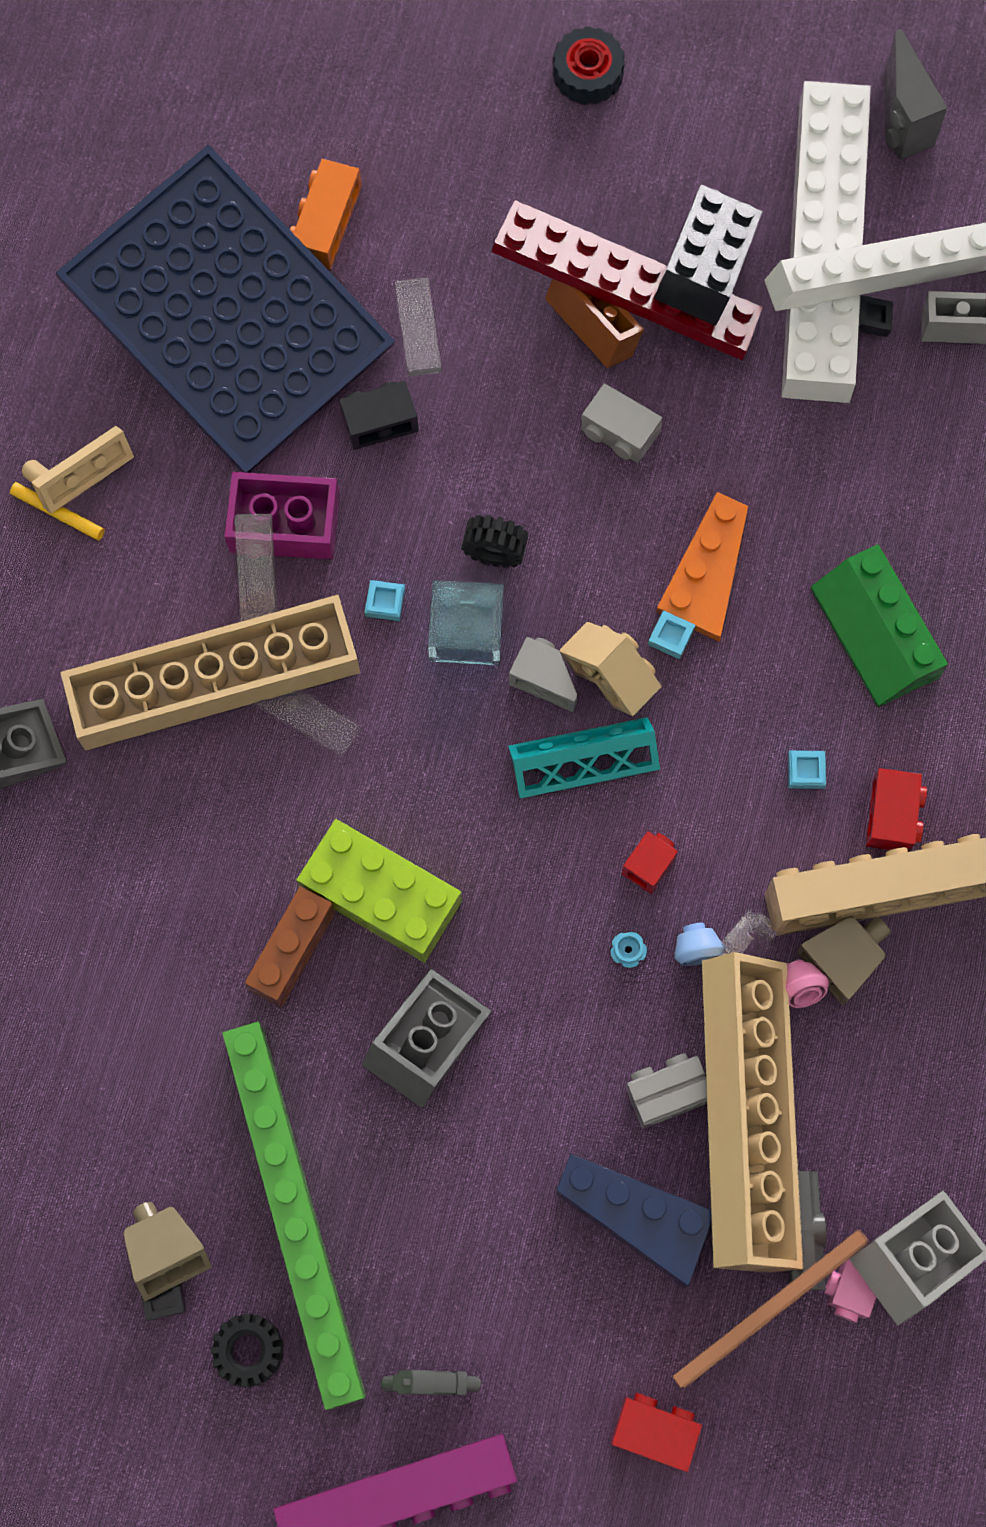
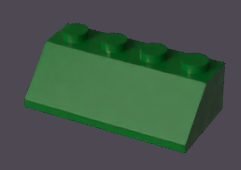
M879 544L847 558L811 586L810 589L877 707L883 706L941 677L948 663Z

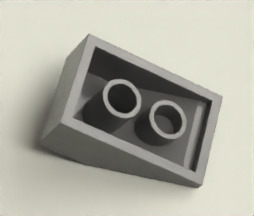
M900 29L895 31L884 70L885 140L891 150L894 149L901 160L935 146L948 107L904 32Z
M43 699L0 708V790L64 766L67 763Z
M430 969L372 1042L361 1065L423 1108L485 1022L491 1010Z

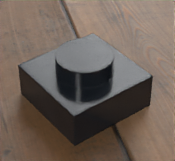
M860 295L858 332L888 337L892 331L893 301Z
M181 1283L145 1302L142 1298L145 1318L148 1322L186 1312Z

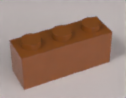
M552 279L545 300L607 369L633 356L644 329L628 311Z
M301 886L298 888L245 981V985L250 992L280 1008L283 1007L336 913L330 901Z

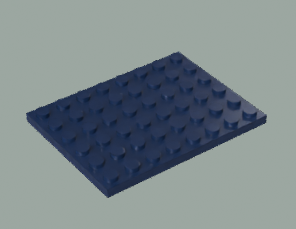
M209 144L56 272V277L243 473H250L394 346L395 340Z

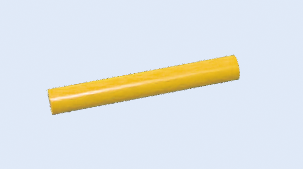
M18 482L12 485L10 489L11 495L97 541L103 537L105 529L63 506L50 513L43 507L35 491Z

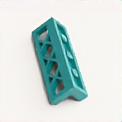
M648 717L508 746L519 798L660 770L655 731ZM648 746L649 761L634 763L628 759L634 748ZM609 754L616 758L609 769L600 771L592 766L600 755ZM574 761L581 766L575 776L565 778L557 773L566 762ZM538 768L546 773L540 783L525 786L522 771Z

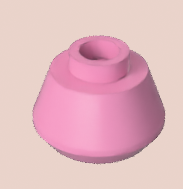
M796 960L787 965L788 976L785 987L789 994V1006L794 1008L807 1007L817 1003L826 995L830 984L829 980L813 963Z

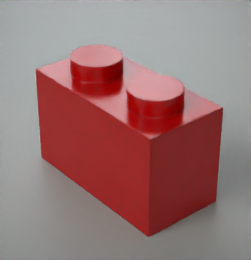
M878 768L872 781L866 847L884 850L907 848L908 852H910L915 843L921 842L923 821H918L919 808H924L927 795V787L921 786L922 774Z
M635 1393L633 1400L624 1398L610 1444L688 1472L702 1427L701 1424L693 1422L695 1414L675 1406L672 1407L671 1413L656 1408L658 1400L639 1393Z

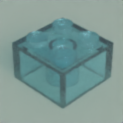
M433 580L428 640L429 661L500 665L504 584Z

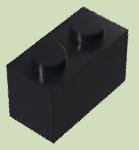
M406 381L399 383L387 382L378 389L367 392H353L346 398L340 399L342 416L353 450L419 432L418 417Z

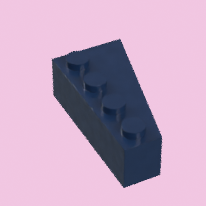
M570 1154L557 1187L556 1195L603 1227L623 1244L636 1251L656 1268L669 1275L684 1288L689 1286L712 1222V1211Z

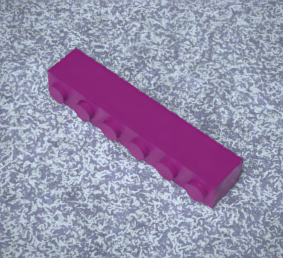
M502 1433L278 1506L273 1510L278 1527H397L396 1521L411 1517L413 1524L436 1517L434 1509L448 1504L451 1512L474 1504L472 1496L487 1492L489 1499L510 1493L512 1492L510 1484L517 1482V1478Z

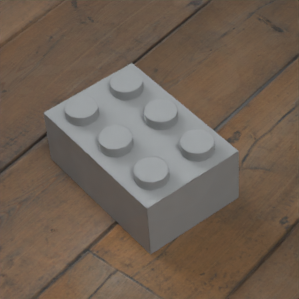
M943 1190L849 1260L897 1326H899L927 1307L986 1260V1246Z

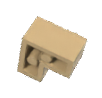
M586 622L559 650L577 676L596 683L613 708L631 716H634L662 687L654 676L656 673L655 668L637 652L639 647L637 642L627 633H616L606 625L600 627Z

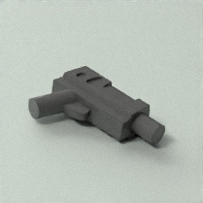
M402 1370L393 1376H385L382 1379L381 1385L385 1392H398V1394L460 1396L466 1395V1392H478L481 1387V1380L478 1376H467L466 1372Z

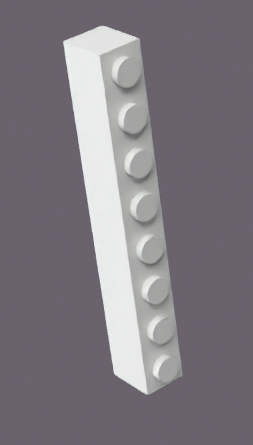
M986 223L781 260L764 281L775 311L986 271Z

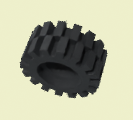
M477 515L475 518L471 517L467 521L461 550L464 551L466 556H471L472 560H481L480 563L485 565L491 563L493 567H498V565H501L503 568H509V566L517 567L518 564H522L529 535L527 530H523L524 527L521 525L514 526L515 522L511 520L506 522L503 521L504 518L502 517L493 519L492 515H486L485 518Z
M243 1314L231 1317V1320L224 1322L219 1327L220 1330L214 1334L212 1339L214 1344L210 1349V1354H213L212 1364L214 1368L218 1370V1375L222 1379L227 1380L232 1385L253 1387L265 1383L273 1374H276L280 1361L283 1360L282 1347L284 1345L283 1340L279 1336L280 1332L269 1320L257 1315ZM243 1335L255 1336L262 1345V1355L259 1361L252 1366H242L233 1357L234 1343Z

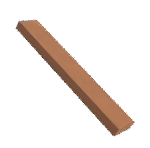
M857 1230L672 1376L680 1388H685L869 1244V1240L863 1232Z

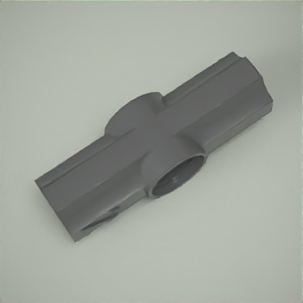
M798 1171L803 1269L790 1270V1283L824 1257L823 1248L826 1247V1223L824 1214L820 1213L818 1173L813 1171ZM825 1278L809 1291L826 1290Z

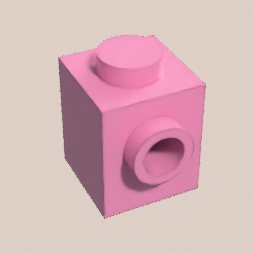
M848 1259L843 1263L838 1273L833 1271L830 1274L824 1293L830 1295L827 1305L836 1308L834 1314L854 1323H857L858 1317L862 1319L869 1318L876 1296L851 1261Z

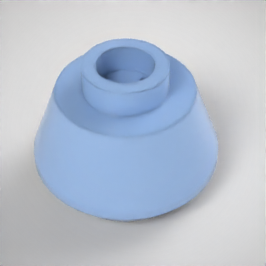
M705 923L684 926V933L677 936L674 957L682 966L702 964L703 960L721 956L725 949L712 928H705Z

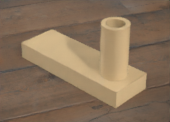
M115 426L52 469L48 470L36 460H29L24 464L22 474L33 484L43 507L48 512L53 513L133 459L134 455L124 432Z

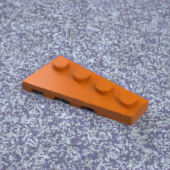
M719 492L716 493L670 581L656 613L662 614L663 611H666L695 624V631L720 642L748 511L747 505Z

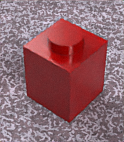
M647 831L623 865L621 875L652 894L676 860L678 850L674 848L675 844L663 834L657 833L654 835Z

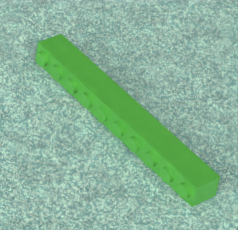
M258 1021L222 1032L325 1410H331L365 1399L367 1397L264 1028Z

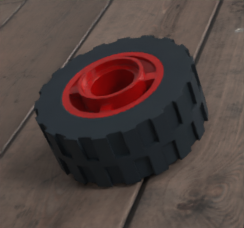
M591 27L577 28L573 32L565 34L561 42L559 41L556 45V52L554 51L553 55L554 83L556 87H559L560 93L563 96L566 95L569 100L580 102L583 105H586V103L599 104L600 101L610 99V96L618 91V86L623 81L625 54L624 50L621 49V43L610 32L607 33L598 27L597 29ZM591 64L594 67H585L583 65Z

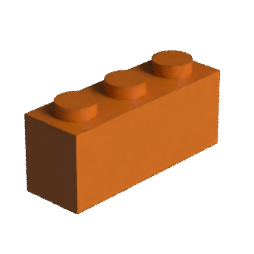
M321 159L318 170H313L310 175L308 184L310 191L308 196L300 201L296 227L291 226L290 231L327 270H331L362 184L360 168Z

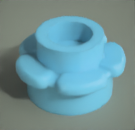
M635 932L620 933L612 941L613 948L610 951L612 959L616 963H622L626 968L637 966L639 961L643 960L647 954V947L643 944L642 937ZM631 947L632 952L627 953L625 948Z

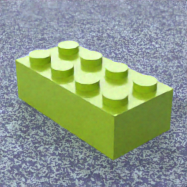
M336 818L297 878L299 887L301 886L330 901L335 911L424 963L462 903V892Z

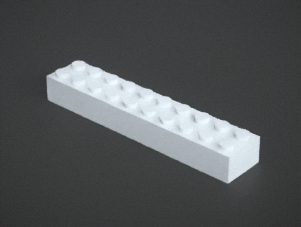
M804 81L799 103L790 259L863 245L871 86ZM860 295L787 309L781 398L850 402L856 385Z

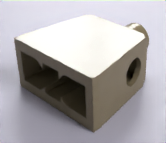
M850 916L805 941L796 953L805 962L813 963L828 978L830 983L828 990L843 1006L886 957L885 952L878 944L889 936L891 932L885 922L879 917H875L862 927L854 917Z
M145 1202L134 1209L133 1215L137 1223L126 1228L123 1234L133 1279L144 1302L212 1268L202 1243L174 1207H168L158 1212L154 1203Z

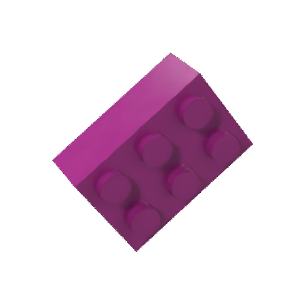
M232 472L224 535L229 552L333 560L340 501L337 479Z

